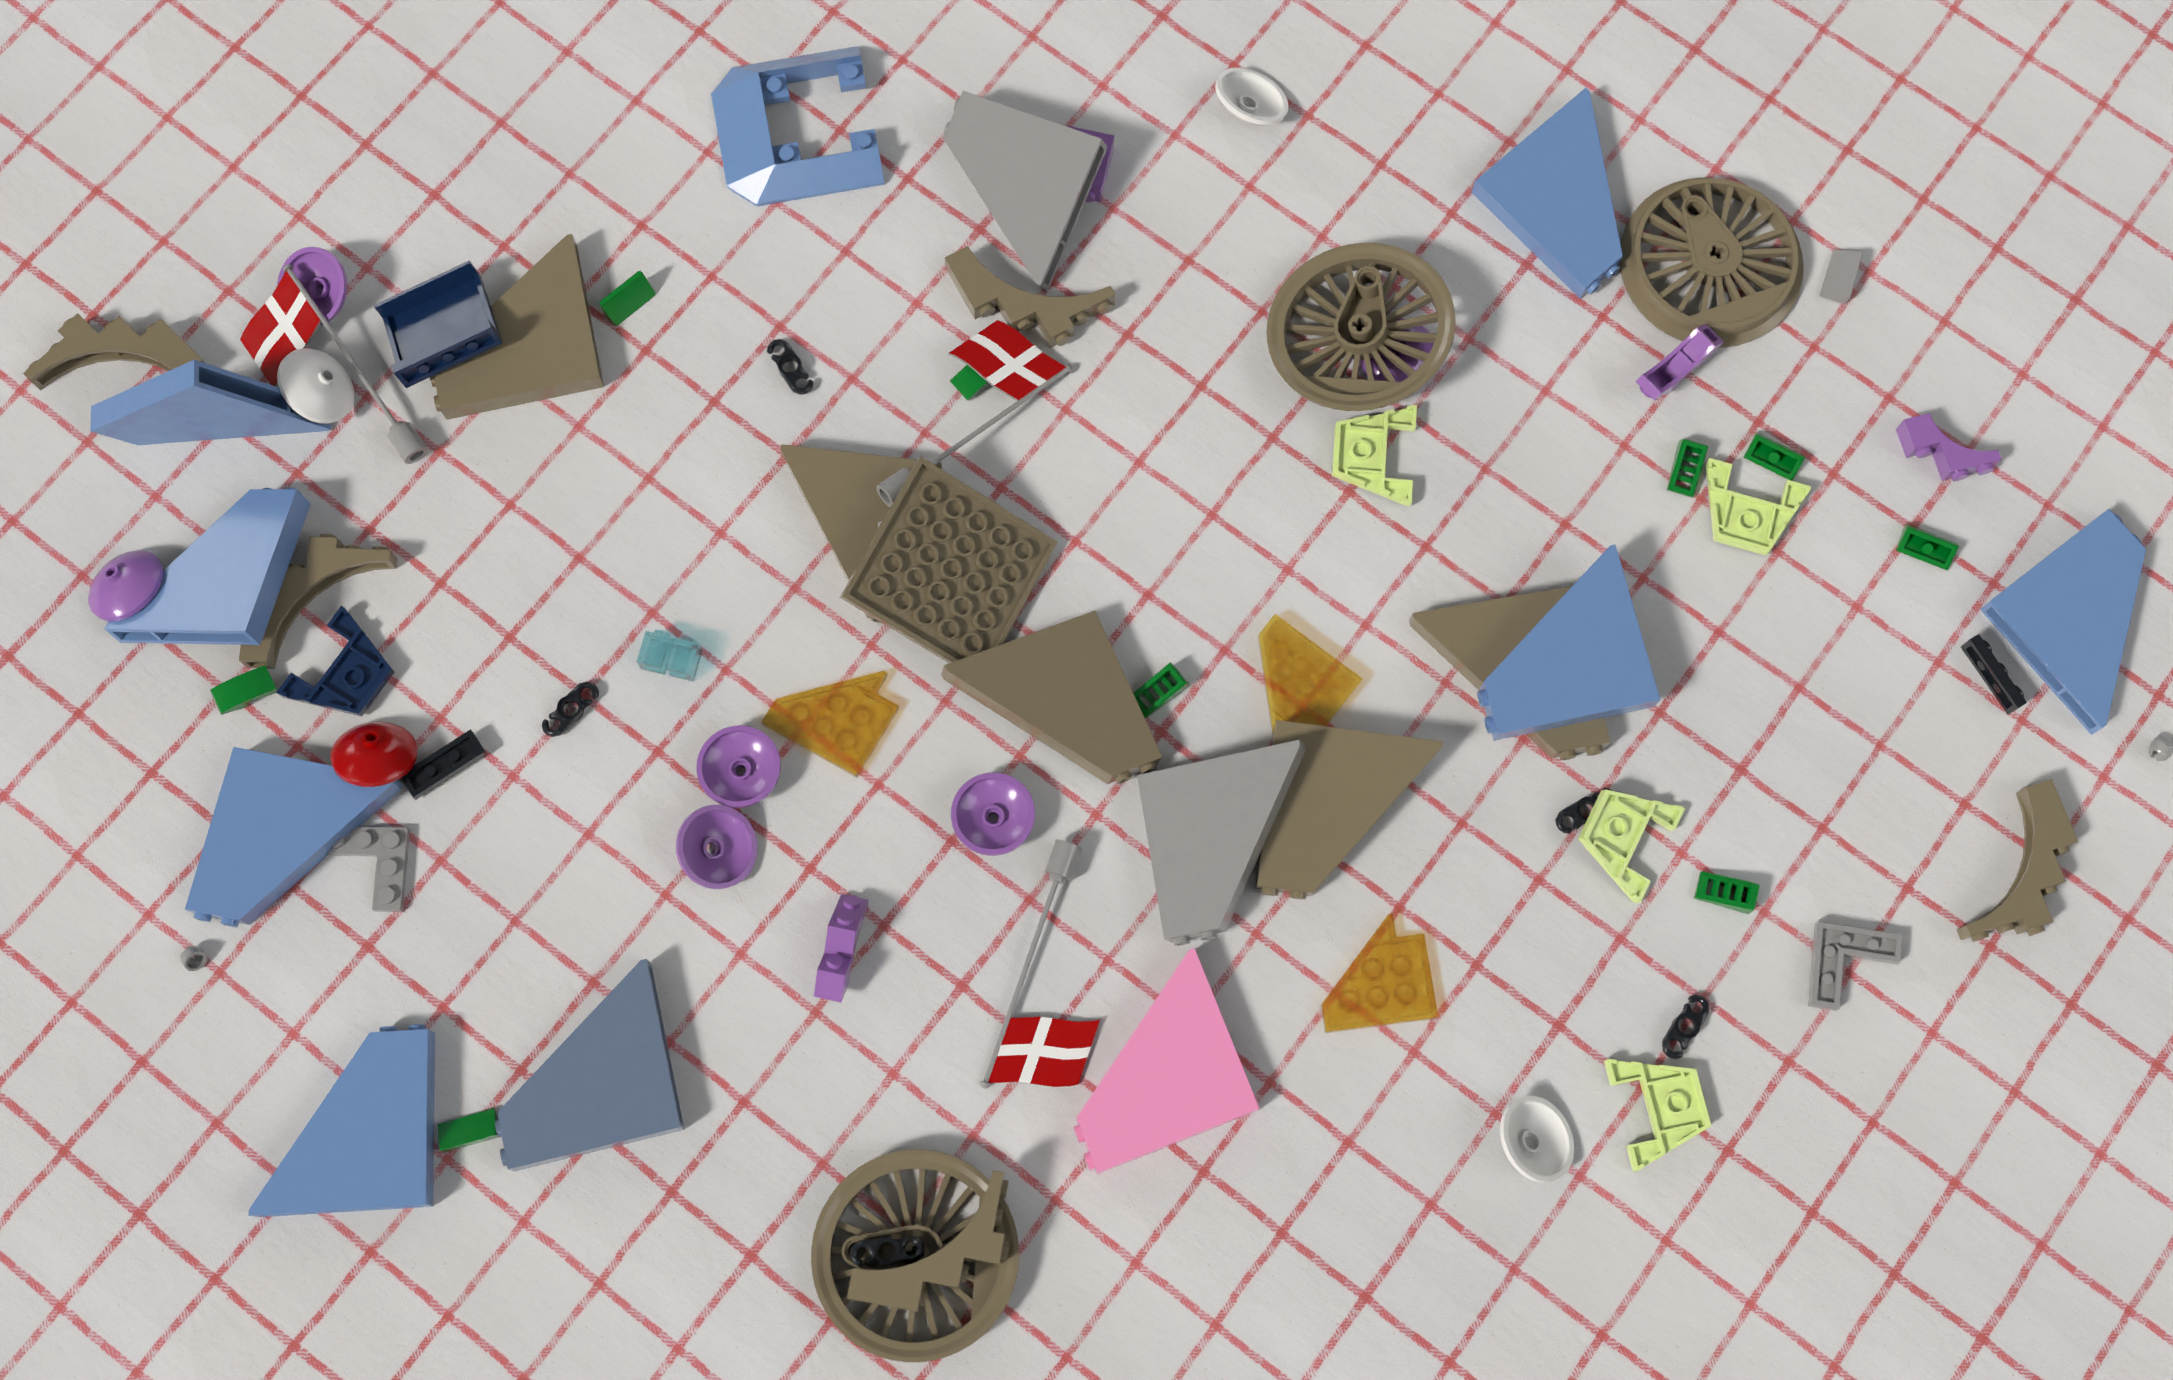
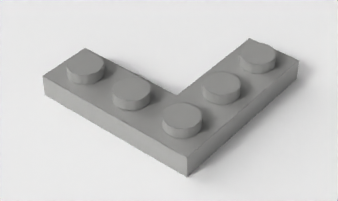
M356 827L346 837H341L331 846L332 849L326 853L327 856H377L372 910L374 912H403L410 837L409 828Z
M1816 922L1814 927L1808 1006L1834 1011L1839 1010L1844 956L1899 964L1901 963L1902 935Z

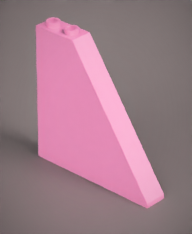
M1195 948L1187 952L1076 1118L1078 1125L1073 1126L1079 1143L1085 1142L1088 1152L1084 1154L1089 1170L1095 1169L1097 1175L1259 1110Z

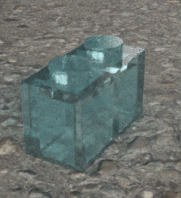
M655 630L654 633L645 631L636 661L642 670L665 675L666 670H669V675L672 677L694 682L703 652L697 640L688 636L673 639L670 638L671 634L662 630Z

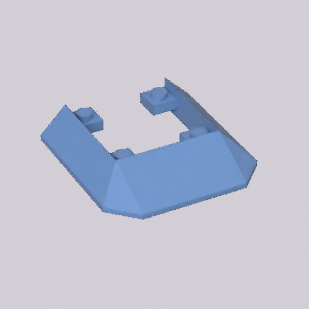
M859 46L731 68L711 93L728 189L758 207L885 185L875 129L849 133L852 147L850 152L801 160L798 142L772 146L765 105L789 102L790 96L787 84L838 75L841 93L866 88Z

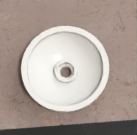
M1230 68L1221 72L1216 80V93L1223 106L1231 114L1245 122L1261 126L1272 125L1282 121L1288 112V101L1283 91L1272 80L1258 72L1245 68Z
M303 348L292 351L281 361L277 372L278 386L285 401L299 415L313 422L328 424L341 420L350 412L355 399L353 383L343 366L330 355L319 350Z
M1524 1096L1507 1106L1501 1119L1500 1136L1503 1149L1515 1169L1526 1178L1540 1183L1552 1182L1565 1175L1573 1161L1574 1141L1571 1129L1562 1113L1552 1103L1537 1096Z

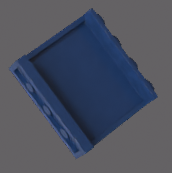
M470 260L374 305V308L383 318L395 359V364L391 365L393 373L405 388L411 387L503 343L482 277Z

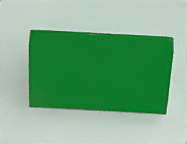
M637 271L603 298L599 304L606 317L615 326H618L656 294L641 271Z
M1756 432L1743 458L1792 481L1805 456Z
M1906 523L1896 551L1948 571L1959 545L1956 542Z
M495 1108L437 1124L440 1151L446 1153L498 1138L495 1128V1121L497 1120Z

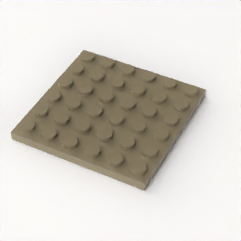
M920 456L839 598L947 663H952L1004 643L1058 541Z

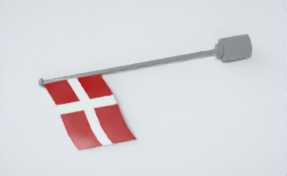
M290 264L285 265L283 268L285 274L273 294L249 321L240 338V341L270 385L278 386L277 372L281 361L292 351L306 348L320 324L323 323L391 422L392 426L387 437L404 462L411 464L423 458L429 449L410 422H397L293 272L294 267Z
M996 320L949 352L948 355L967 364L991 386L1017 402L930 462L936 465L1066 373L1071 374L1073 367L1070 364L1063 365L1049 357L1016 329ZM903 467L876 486L878 495L888 507H891L911 469L908 470Z
M1057 839L1052 849L1045 872L1049 874L1048 879L1053 881L984 1080L980 1081L982 1088H989L991 1086L989 1083L1010 1082L1050 1087H1069L1079 1084L1100 1019L1076 1022L1048 1017L1011 1018L1058 883L1064 884L1065 880L1071 881L1082 848L1073 843Z

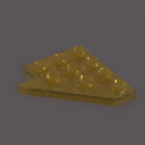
M1274 614L1258 635L1272 738L1276 720L1327 726L1363 680V678L1276 614Z
M885 671L777 698L761 723L857 778L899 710V705L877 694L888 676Z
M1393 913L1387 915L1321 1004L1325 1033L1438 1018L1424 933L1396 937Z

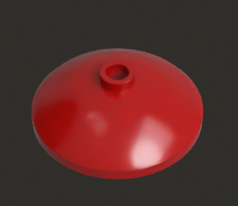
M379 721L363 723L349 729L336 740L331 750V763L335 773L342 780L350 784L362 787L382 786L397 781L412 769L417 760V744L412 734L399 725Z

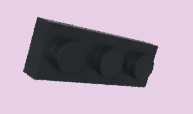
M1978 634L1961 646V649L2007 715L2027 703L2022 690L2017 685H2014L2008 676L2006 667L1995 658L1992 648L1986 640L1982 639Z
M470 729L415 764L401 780L412 797L417 800L487 755V752Z

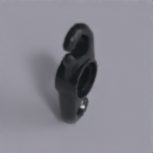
M782 339L770 342L767 346L768 354H772L776 346L784 348V352L781 355L773 354L771 359L777 364L781 377L790 389L799 395L810 392L814 383L811 379L807 381V385L804 388H799L796 385L800 378L808 379L809 374L804 371L800 358L796 355L790 344ZM788 361H793L798 366L794 372L788 373L783 370V365Z
M589 681L579 683L565 697L559 700L557 709L549 714V719H556L560 722L559 728L551 730L549 728V721L546 719L542 721V729L547 736L556 737L564 734L575 722L582 718L585 708L592 704V700L582 698L581 692L583 689L588 688L592 691V698L597 699L599 697V689L594 683ZM570 702L576 703L578 705L576 714L572 716L564 715V706Z
M1595 792L1591 797H1584L1561 810L1555 819L1557 828L1563 833L1570 834L1572 832L1570 827L1563 825L1562 820L1565 816H1569L1574 820L1573 829H1579L1584 825L1588 818L1580 814V805L1586 803L1593 807L1600 793Z
M1694 994L1688 998L1691 1003H1701L1702 1011L1700 1013H1694L1691 1010L1690 1004L1686 1003L1684 1004L1683 1011L1672 1021L1662 1040V1050L1666 1056L1672 1059L1682 1058L1683 1052L1671 1051L1669 1043L1672 1040H1676L1680 1043L1681 1049L1686 1050L1691 1039L1699 1033L1709 1014V1003L1701 995ZM1681 1019L1691 1021L1693 1024L1691 1034L1686 1035L1679 1030L1678 1023Z
M913 1236L911 1241L917 1246V1251L915 1254L909 1255L905 1251V1246L909 1242L907 1237L901 1239L885 1237L860 1240L852 1246L850 1258L856 1266H862L863 1261L858 1257V1251L861 1248H867L870 1255L865 1263L868 1266L873 1264L894 1265L913 1263L923 1256L925 1251L924 1243L919 1237ZM887 1242L892 1243L896 1248L895 1256L890 1260H883L879 1255L880 1246Z

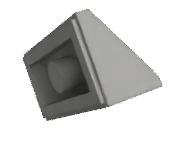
M1833 250L1820 297L1842 304L1847 302L1853 290L1863 255L1862 251Z

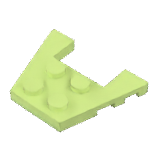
M1410 405L1405 409L1396 411L1394 409L1388 410L1383 414L1374 416L1365 415L1336 422L1332 476L1402 505L1411 506L1413 480L1385 478L1388 429L1415 431L1417 405Z
M1709 458L1706 461V474L1713 541L1766 556L1809 493L1811 486L1787 480L1784 484L1779 505L1727 490L1733 464Z
M1601 790L1578 840L1630 900L1635 904L1641 903L1651 881L1629 868L1628 863L1649 819L1672 831L1676 829L1685 808L1611 790Z
M1615 1059L1604 1061L1610 1086L1640 1081L1653 1130L1654 1140L1626 1146L1633 1172L1644 1168L1667 1152L1711 1127L1696 1069L1642 1064L1641 1062L1632 1061L1625 1062Z

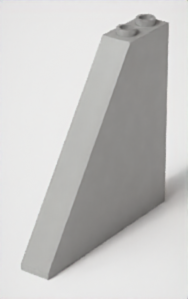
M963 91L961 97L955 102L954 114L951 121L945 126L943 139L1035 283L1042 290L1048 292L1108 146L1101 138Z
M1300 740L1137 775L1164 940L1173 942L1174 946L1191 943L1190 939L1201 937V940L1215 939L1218 937L1217 933L1226 931L1306 751L1305 745Z

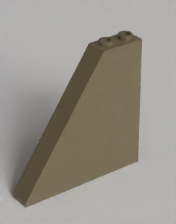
M566 235L491 305L503 342L502 344L430 377L432 386L437 389V395L434 396L436 410L438 412L441 411L446 420L604 387L578 247L573 235Z
M781 444L783 459L846 579L849 581L878 530L877 523L883 521L890 508L878 495L876 486L903 467L908 470L912 469L916 460ZM938 462L935 466L942 469V463ZM865 613V615L867 616V618H871V621L876 622V623H881V622H879L878 620L874 619L873 617H871V616H869L868 614Z
M1572 586L1412 613L1409 623L1425 641L1480 691L1479 688L1486 678ZM1605 718L1526 734L1550 758L1560 757V760L1573 759L1577 757L1576 754L1585 752L1587 756L1603 753V749L1610 744Z
M1096 611L954 661L943 667L941 675L945 681L1106 784L1115 781L1117 784H1122L1130 780L1133 774L1139 772L1142 774L1150 773L1157 769V765L1162 759L1160 750Z
M1276 720L1272 745L1300 740L1305 745L1306 751L1260 852L1255 889H1261V894L1278 896V892L1290 893L1289 898L1306 900V895L1311 896L1440 751L1443 747V741Z

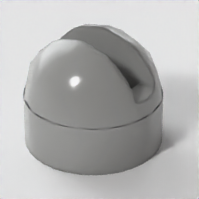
M2154 738L2149 747V754L2151 758L2157 755V761H2164L2171 757L2173 748Z
M188 946L181 953L182 964L189 971L201 969L207 961L206 954L198 946Z

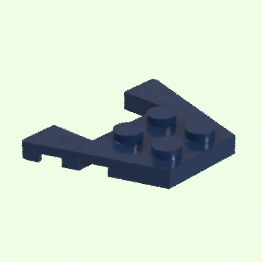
M340 606L326 626L347 639L348 643L315 687L291 672L276 693L283 698L362 717L395 671L350 613L343 606Z

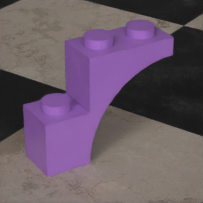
M1705 323L1697 327L1662 361L1642 374L1636 383L1640 386L1641 392L1646 397L1656 400L1673 391L1694 368L1702 365L1724 341Z
M1930 413L1904 419L1896 428L1906 458L1912 456L1924 458L1932 454L1942 481L1948 479L1960 481L1967 478L1969 474L1978 473V475L1990 473L1994 470V466L2002 460L1999 450L1977 451L1965 448L1951 441L1938 429Z
M841 894L828 924L825 951L817 969L814 997L842 1002L848 987L854 952L869 900L855 895Z

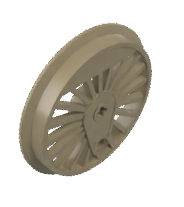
M1692 178L1669 184L1651 194L1637 207L1631 215L1621 238L1620 245L1623 256L1619 262L1620 272L1630 299L1650 323L1662 332L1680 341H1684L1697 327L1705 323L1724 341L1720 347L1738 346L1756 340L1769 333L1787 316L1794 306L1802 286L1803 255L1799 240L1790 222L1781 210L1765 195L1736 181L1719 178ZM1693 194H1703L1704 199ZM1712 194L1725 196L1720 218L1714 212ZM1682 197L1684 202L1680 209H1678L1671 201ZM1731 198H1734L1745 204L1728 229L1725 224ZM1664 207L1677 221L1678 228L1655 215V213ZM1749 207L1754 208L1761 214L1735 236L1733 235L1734 230ZM1688 211H1692L1696 215H1691ZM1766 220L1775 229L1739 242ZM1649 222L1680 241L1645 233L1643 229L1646 223ZM1778 237L1783 248L1743 250ZM1641 242L1682 252L1641 253ZM1785 257L1786 268L1748 258ZM1684 261L1647 275L1643 267V262ZM1749 269L1784 277L1785 282L1775 285ZM1687 270L1686 274L1659 294L1650 283ZM1692 278L1695 282L1677 309L1664 300ZM1744 278L1758 285L1764 290L1756 292ZM1734 283L1746 294L1745 297H1740ZM1700 284L1705 285L1699 313L1691 316L1682 313ZM1723 284L1731 297V302L1725 303ZM1715 286L1717 307L1707 310L1711 287Z
M1356 243L1344 245L1325 251L1305 262L1281 286L1274 298L1267 321L1269 353L1275 368L1283 380L1295 392L1313 403L1343 411H1366L1383 408L1411 396L1436 375L1446 360L1453 343L1456 324L1455 309L1449 289L1441 276L1419 256L1387 244ZM1358 270V271L1356 272V274H1355V277H1354V276H1353V271ZM1379 270L1390 272L1384 285H1382ZM1347 272L1350 287L1344 298L1332 277ZM1398 275L1410 280L1385 305V298ZM1325 281L1340 304V309L1338 310L1313 289ZM1417 286L1426 294L1390 313ZM1307 295L1333 315L1335 319L1299 306V303ZM1431 302L1436 310V313L1397 321ZM1294 313L1330 327L1289 324ZM1438 322L1437 333L1399 331ZM1287 334L1326 336L1286 345ZM1394 340L1434 343L1430 353ZM1328 346L1293 364L1288 355ZM1389 349L1424 362L1415 371ZM1334 354L1312 376H1305L1300 373V371ZM1379 354H1382L1409 377L1402 382H1396ZM1371 358L1375 360L1387 381L1374 380L1370 363ZM1343 359L1334 377H1324ZM1354 359L1351 379L1343 378L1351 361ZM1361 360L1365 361L1368 380L1358 379Z
M909 1149L884 1154L868 1161L849 1174L836 1187L825 1203L817 1220L811 1247V1267L819 1300L828 1317L844 1336L867 1352L882 1358L900 1362H926L945 1358L960 1352L976 1342L994 1325L1005 1309L1013 1292L1019 1265L1018 1235L1010 1209L1002 1197H1000L998 1209L1003 1210L1000 1228L994 1227V1232L1005 1234L1004 1241L1009 1242L1007 1259H1000V1265L968 1259L964 1260V1262H975L974 1275L969 1273L967 1275V1280L974 1282L973 1299L960 1288L949 1287L972 1307L971 1321L963 1326L939 1286L930 1283L957 1329L954 1333L943 1338H939L929 1294L927 1295L925 1309L932 1341L913 1342L914 1311L908 1312L906 1342L888 1339L889 1331L898 1311V1308L893 1307L890 1310L881 1335L869 1330L864 1324L880 1305L871 1304L861 1318L857 1320L845 1306L853 1300L847 1299V1296L842 1299L835 1284V1280L850 1277L852 1269L834 1274L832 1270V1254H842L844 1260L849 1265L857 1267L856 1269L885 1270L912 1264H873L868 1266L865 1261L870 1253L865 1248V1254L861 1258L863 1265L858 1267L850 1258V1248L860 1240L885 1237L901 1239L907 1237L909 1242L905 1246V1251L908 1254L914 1251V1247H917L911 1241L913 1236H917L924 1243L925 1250L923 1258L918 1259V1261L939 1251L947 1245H943L942 1242L963 1230L975 1215L973 1214L946 1233L938 1236V1233L973 1191L980 1197L979 1206L982 1203L990 1182L983 1173L967 1162L946 1153L925 1149ZM919 1170L915 1225H912L900 1171ZM926 1170L943 1173L945 1175L925 1226H922ZM890 1174H894L906 1224L904 1227L900 1224L875 1182ZM951 1177L967 1185V1189L936 1227L931 1230L930 1228ZM870 1185L896 1228L889 1229L860 1204L855 1197ZM852 1204L882 1231L868 1233L841 1222L840 1219L847 1207ZM837 1227L858 1235L847 1239L843 1247H832ZM884 1243L879 1248V1255L883 1260H890L896 1254V1248L892 1243ZM924 1282L923 1288H927L926 1282Z

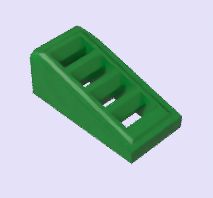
M1687 439L1679 440L1667 486L1668 491L1691 498L1694 497L1709 446ZM1685 451L1697 454L1696 458L1684 455ZM1682 460L1693 463L1694 468L1681 465ZM1679 470L1691 473L1692 477L1679 475ZM1676 480L1689 483V489L1675 485Z
M1170 662L1133 694L1144 718H1147L1179 695L1190 684L1176 666ZM1171 674L1178 684L1173 686L1166 677ZM1160 681H1162L1169 690L1166 694L1158 685ZM1151 688L1160 696V699L1157 701L1148 691ZM1144 694L1152 704L1149 708L1140 699L1141 695Z
M1701 871L1694 899L1750 914L1755 909L1760 885ZM1708 881L1713 882L1710 895L1705 894ZM1722 884L1724 885L1722 897H1717L1719 886ZM1731 887L1736 888L1733 900L1729 899ZM1743 891L1747 892L1745 903L1741 902Z

